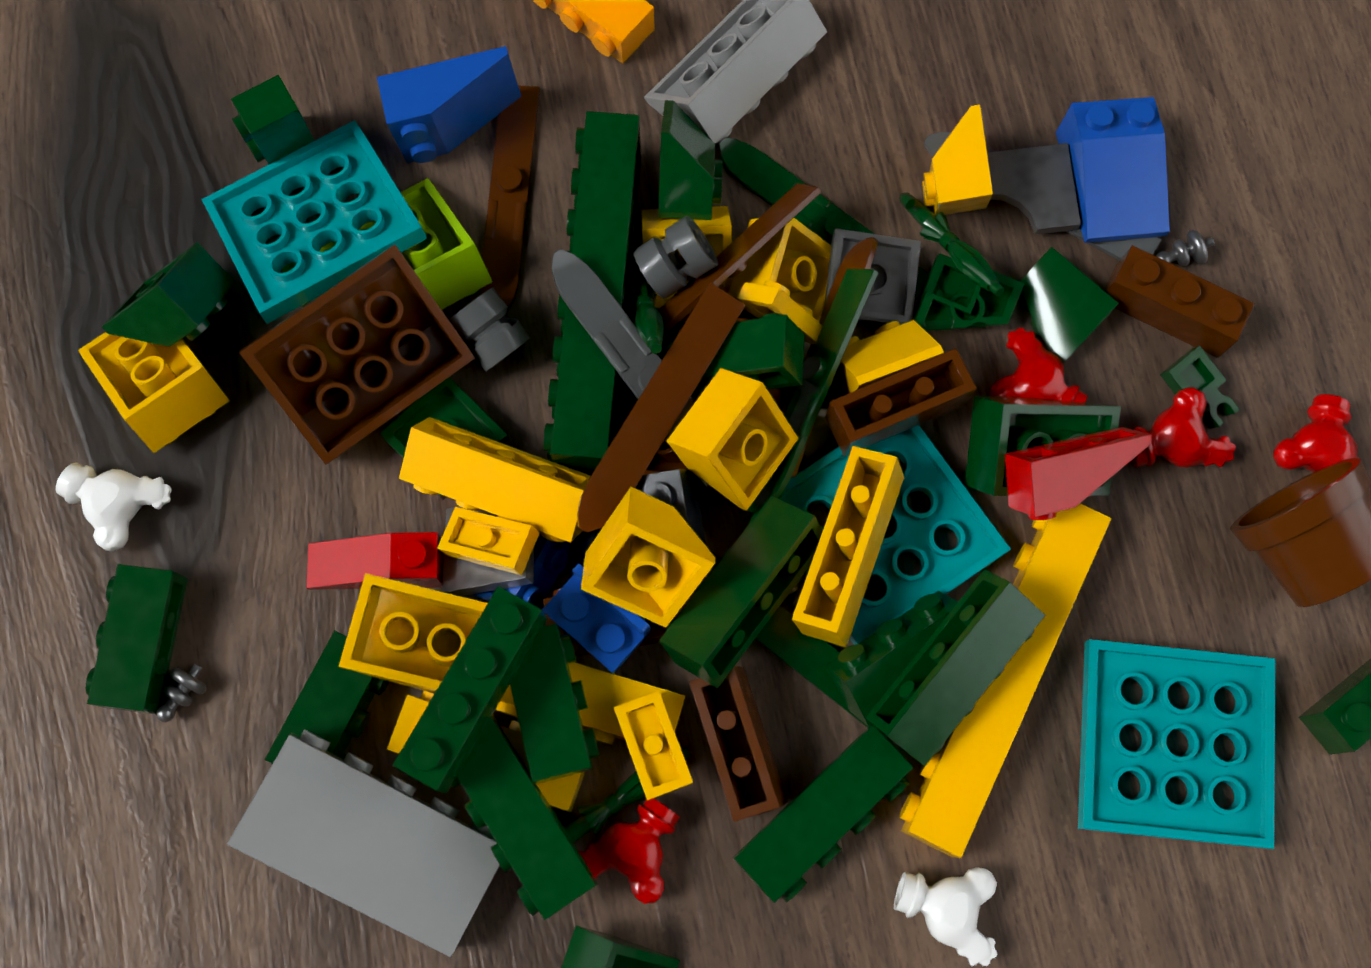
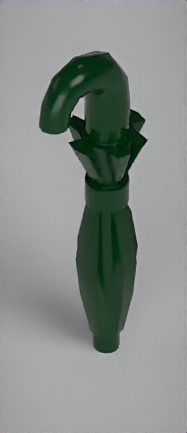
M904 192L900 195V203L924 228L920 232V236L924 237V239L938 242L949 252V256L957 269L972 282L992 292L996 297L1004 293V287L1000 284L988 262L976 249L960 241L950 231L946 215L944 216L943 212L935 215L910 193Z
M633 252L629 260L630 286H626L625 292L630 296L625 298L636 306L635 326L640 337L652 353L658 354L662 350L663 317L653 304L657 293L642 274Z
M686 746L681 749L685 760L692 756ZM637 771L619 786L615 794L612 792L603 799L604 802L577 807L581 815L564 826L572 842L579 840L591 830L597 837L611 814L614 815L623 809L622 806L633 804L646 797Z

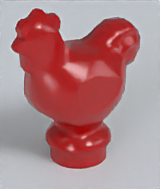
M1019 327L1016 331L1008 333L1006 347L1014 352L1018 365L1012 375L1003 377L993 383L989 390L990 396L1086 402L1088 395L1079 390L1080 386L1072 385L1068 387L1065 384L1062 361L1054 353L1042 347V343L1035 338L1034 331L1027 332L1024 328Z
M1187 387L1175 394L1173 404L1157 416L1150 431L1140 426L1134 428L1136 431L1151 434L1152 444L1130 462L1135 468L1143 465L1149 467L1155 463L1156 456L1160 455L1176 467L1188 468L1199 464L1204 466L1215 464L1218 467H1223L1226 461H1231L1234 458L1233 452L1236 449V445L1230 442L1228 436H1221L1218 439L1208 437L1202 422L1207 403L1205 395L1195 387Z
M1322 394L1315 396L1312 406H1309L1307 409L1308 417L1312 422L1300 428L1293 434L1292 438L1283 439L1275 446L1273 458L1277 466L1285 470L1304 467L1309 471L1315 472L1336 462L1357 457V444L1352 435L1344 428L1352 419L1350 414L1351 403L1345 398L1336 395Z
M654 798L648 801L646 799L643 805H638L639 821L635 823H615L605 831L597 843H591L586 851H579L596 880L598 875L607 870L613 869L627 877L632 894L643 904L655 903L664 892L665 881L660 875L663 862V849L660 837L662 834L674 833L676 831L674 826L680 819L679 815Z

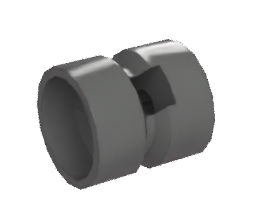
M689 216L683 217L665 229L664 239L657 236L653 237L634 250V257L642 274L653 290L663 299H667L687 286L688 276L697 279L719 265L716 254L706 236ZM677 249L685 260L682 263L674 252Z
M493 287L449 319L464 342L470 341L473 344L471 353L485 372L531 338L517 318H508L505 315L508 306Z

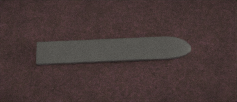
M563 249L557 250L552 258V275L558 292L565 304L639 399L662 360L647 347L634 323L589 266L574 254ZM691 398L688 399L687 403L685 404L684 408L682 409L681 413L679 414L678 418L676 419L675 423L673 424L672 428L667 434V438L670 437V435L676 429L678 424L682 421V419L694 405V402L691 400ZM697 476V478L700 480L704 487L709 485Z

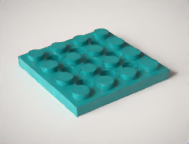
M355 120L201 199L257 310L266 324L319 297L395 244L399 251L403 252L427 239L420 223ZM343 167L339 173L328 175L332 170ZM305 187L299 194L289 196L295 189ZM360 194L351 202H343L350 195ZM266 207L259 215L251 216L255 210ZM321 214L315 221L304 223L310 216ZM376 221L375 225L371 228L359 230L365 223ZM281 235L277 241L266 244L270 237ZM337 242L330 250L320 252V249L325 244ZM297 263L292 270L280 273L281 269L287 264Z
M919 425L864 448L898 457L904 465V480L890 518L894 525V534L889 538L883 539L871 577L878 579L883 584L884 596L878 601H869L863 597L850 636V640L854 645L859 644L874 634L882 623L896 619L913 608L916 601L921 597L934 594L937 591L945 595L1011 550ZM837 447L798 473L796 477H792L778 499L804 511L814 504H822L830 510L849 455L844 457L840 448ZM914 491L926 494L930 500V510L922 514L913 512L907 505V495ZM938 528L952 530L957 537L956 548L949 551L940 549L934 542V531ZM904 552L915 554L921 563L919 574L914 576L903 574L897 567L898 555ZM809 566V567L807 568V570L804 572V575H805L806 577H807V574H808V571H809L810 566Z
M1092 639L1085 641L1078 829L1274 849L1275 658ZM1126 678L1136 680L1142 687L1143 696L1136 705L1128 703L1121 694V685ZM1173 683L1182 685L1189 694V702L1184 709H1178L1169 702L1168 689ZM1219 688L1229 690L1235 698V708L1230 714L1221 712L1215 705L1214 696ZM1125 725L1134 726L1141 734V745L1135 752L1128 751L1120 742L1119 734ZM1172 730L1182 732L1187 738L1188 749L1181 757L1172 754L1167 747V736ZM1220 734L1229 737L1234 744L1235 752L1229 761H1223L1215 754L1214 741ZM1125 772L1134 774L1140 782V792L1132 800L1125 798L1118 789V780ZM1172 777L1181 779L1187 788L1186 799L1179 805L1171 802L1165 792L1166 783ZM1219 782L1228 784L1234 793L1233 804L1226 810L1220 808L1213 799L1214 787Z

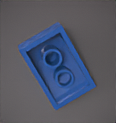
M506 46L377 77L387 126L407 163H427L436 159L437 156L450 153L521 97Z
M1145 97L1072 103L1055 134L1058 144L1068 143L1081 222L1080 228L1084 243L1167 236L1170 228L1165 132L1155 98Z

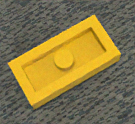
M765 281L764 285L744 282L738 296L742 303L760 318L770 313L788 315L804 333V342L816 343L823 326L812 317L814 312L810 308L795 302L789 297V289L773 281Z
M455 506L437 549L450 557L523 575L540 532L532 525Z
M659 690L614 707L647 801L693 783Z

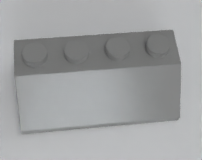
M742 0L644 98L662 116L665 100H673L714 144L719 143L731 134L732 127L744 115L751 113L759 106L760 99L772 87L777 86L787 78L788 71L800 59L807 57L814 51L816 43L827 31L810 0Z

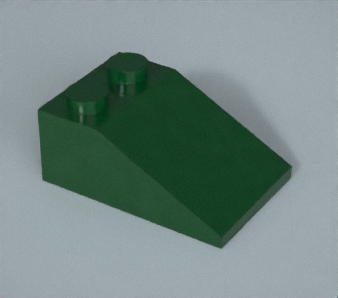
M974 396L965 485L992 496H1008L1006 453L1118 428L1121 406L1021 397ZM1112 477L1089 496L1110 495Z

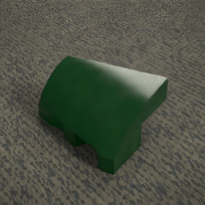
M1052 246L1020 281L1024 283L1019 299L1022 306L1026 307L1031 314L1030 324L1035 335L1041 336L1046 349L1058 356L1063 364L1119 304Z
M939 253L936 255L913 320L925 331L1007 325L1024 283L993 271L1005 289L1001 296L996 297L992 292L975 284L961 273L951 257Z

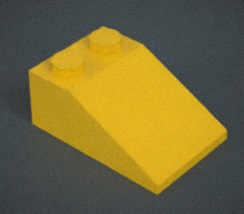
M104 332L78 350L123 419L153 453L175 441L181 434L204 418L214 414L217 409L230 401L182 338L168 347Z
M365 573L339 667L435 694L488 603Z

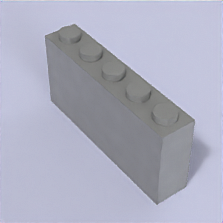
M304 729L300 737L291 732L227 845L451 957L499 867V863L491 850V847L497 842L488 827L486 826L479 830L475 823L472 827L457 819L456 816L460 810L436 797L433 798L431 804L413 796L417 789L415 786L394 775H391L386 782L370 774L374 765L350 752L347 753L343 760L326 751L330 742Z

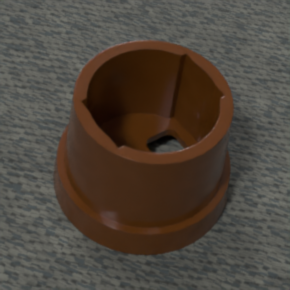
M1359 457L1336 462L1289 484L1262 500L1241 515L1231 525L1230 530L1248 551H1255L1296 606L1309 607L1327 602L1371 580V492L1369 490L1371 488V478Z

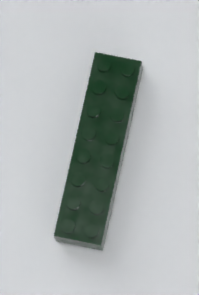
M586 111L585 128L577 127L575 152L579 155L578 168H573L571 177V195L575 196L574 209H568L567 236H570V251L567 252L574 254L589 266L627 314L628 301L625 297L628 296V293L625 292V289L630 283L629 260L633 252L642 157L640 115ZM559 294L557 315L558 320H561V335L563 336L555 335L553 363H557L556 372L558 379L550 380L548 392V406L552 407L554 423H546L543 448L544 451H548L547 460L591 476L612 443V438L615 436L619 390L616 389L618 372Z

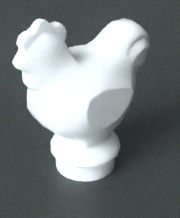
M77 462L68 465L60 474L56 483V493L64 497L67 503L78 504L81 502L85 518L95 529L93 537L96 543L104 550L111 552L122 549L129 538V522L143 505H152L155 509H161L164 504L171 501L170 493L172 488L168 484H164L162 477L154 480L148 476L139 478L119 469H111L97 476L93 467L83 466Z
M976 867L967 870L964 876L943 878L932 886H927L925 878L921 873L914 875L904 872L902 874L894 899V910L905 913L907 918H912L917 913L922 912L930 934L938 942L956 948L960 956L968 958L971 966L980 963L982 966H988L990 960L997 956V951L994 948L995 940L992 937L986 938L977 929L980 906L989 900L996 890L997 882L992 872L985 868Z

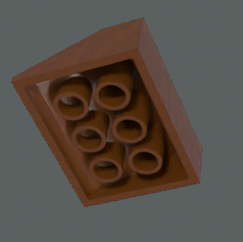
M395 244L239 351L325 465L475 359Z

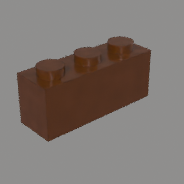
M1133 245L1116 265L1104 290L1119 303L1115 309L1194 347L1201 346L1206 353L1217 358L1238 341L1255 304Z
M955 348L832 400L825 419L845 457L850 455L852 446L860 448L869 447L966 405L977 388L958 350Z
M734 666L718 688L701 678L689 681L733 821L767 812L788 803L744 667Z

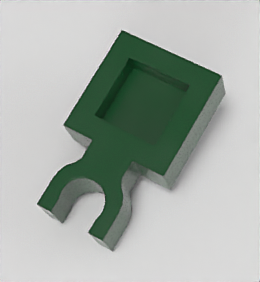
M1201 346L1190 349L1160 374L1174 394L1187 387H1195L1204 393L1207 403L1202 419L1210 429L1220 427L1224 423L1217 415V406L1222 409L1226 416L1235 414L1240 410L1230 397L1222 395L1217 389L1227 380Z

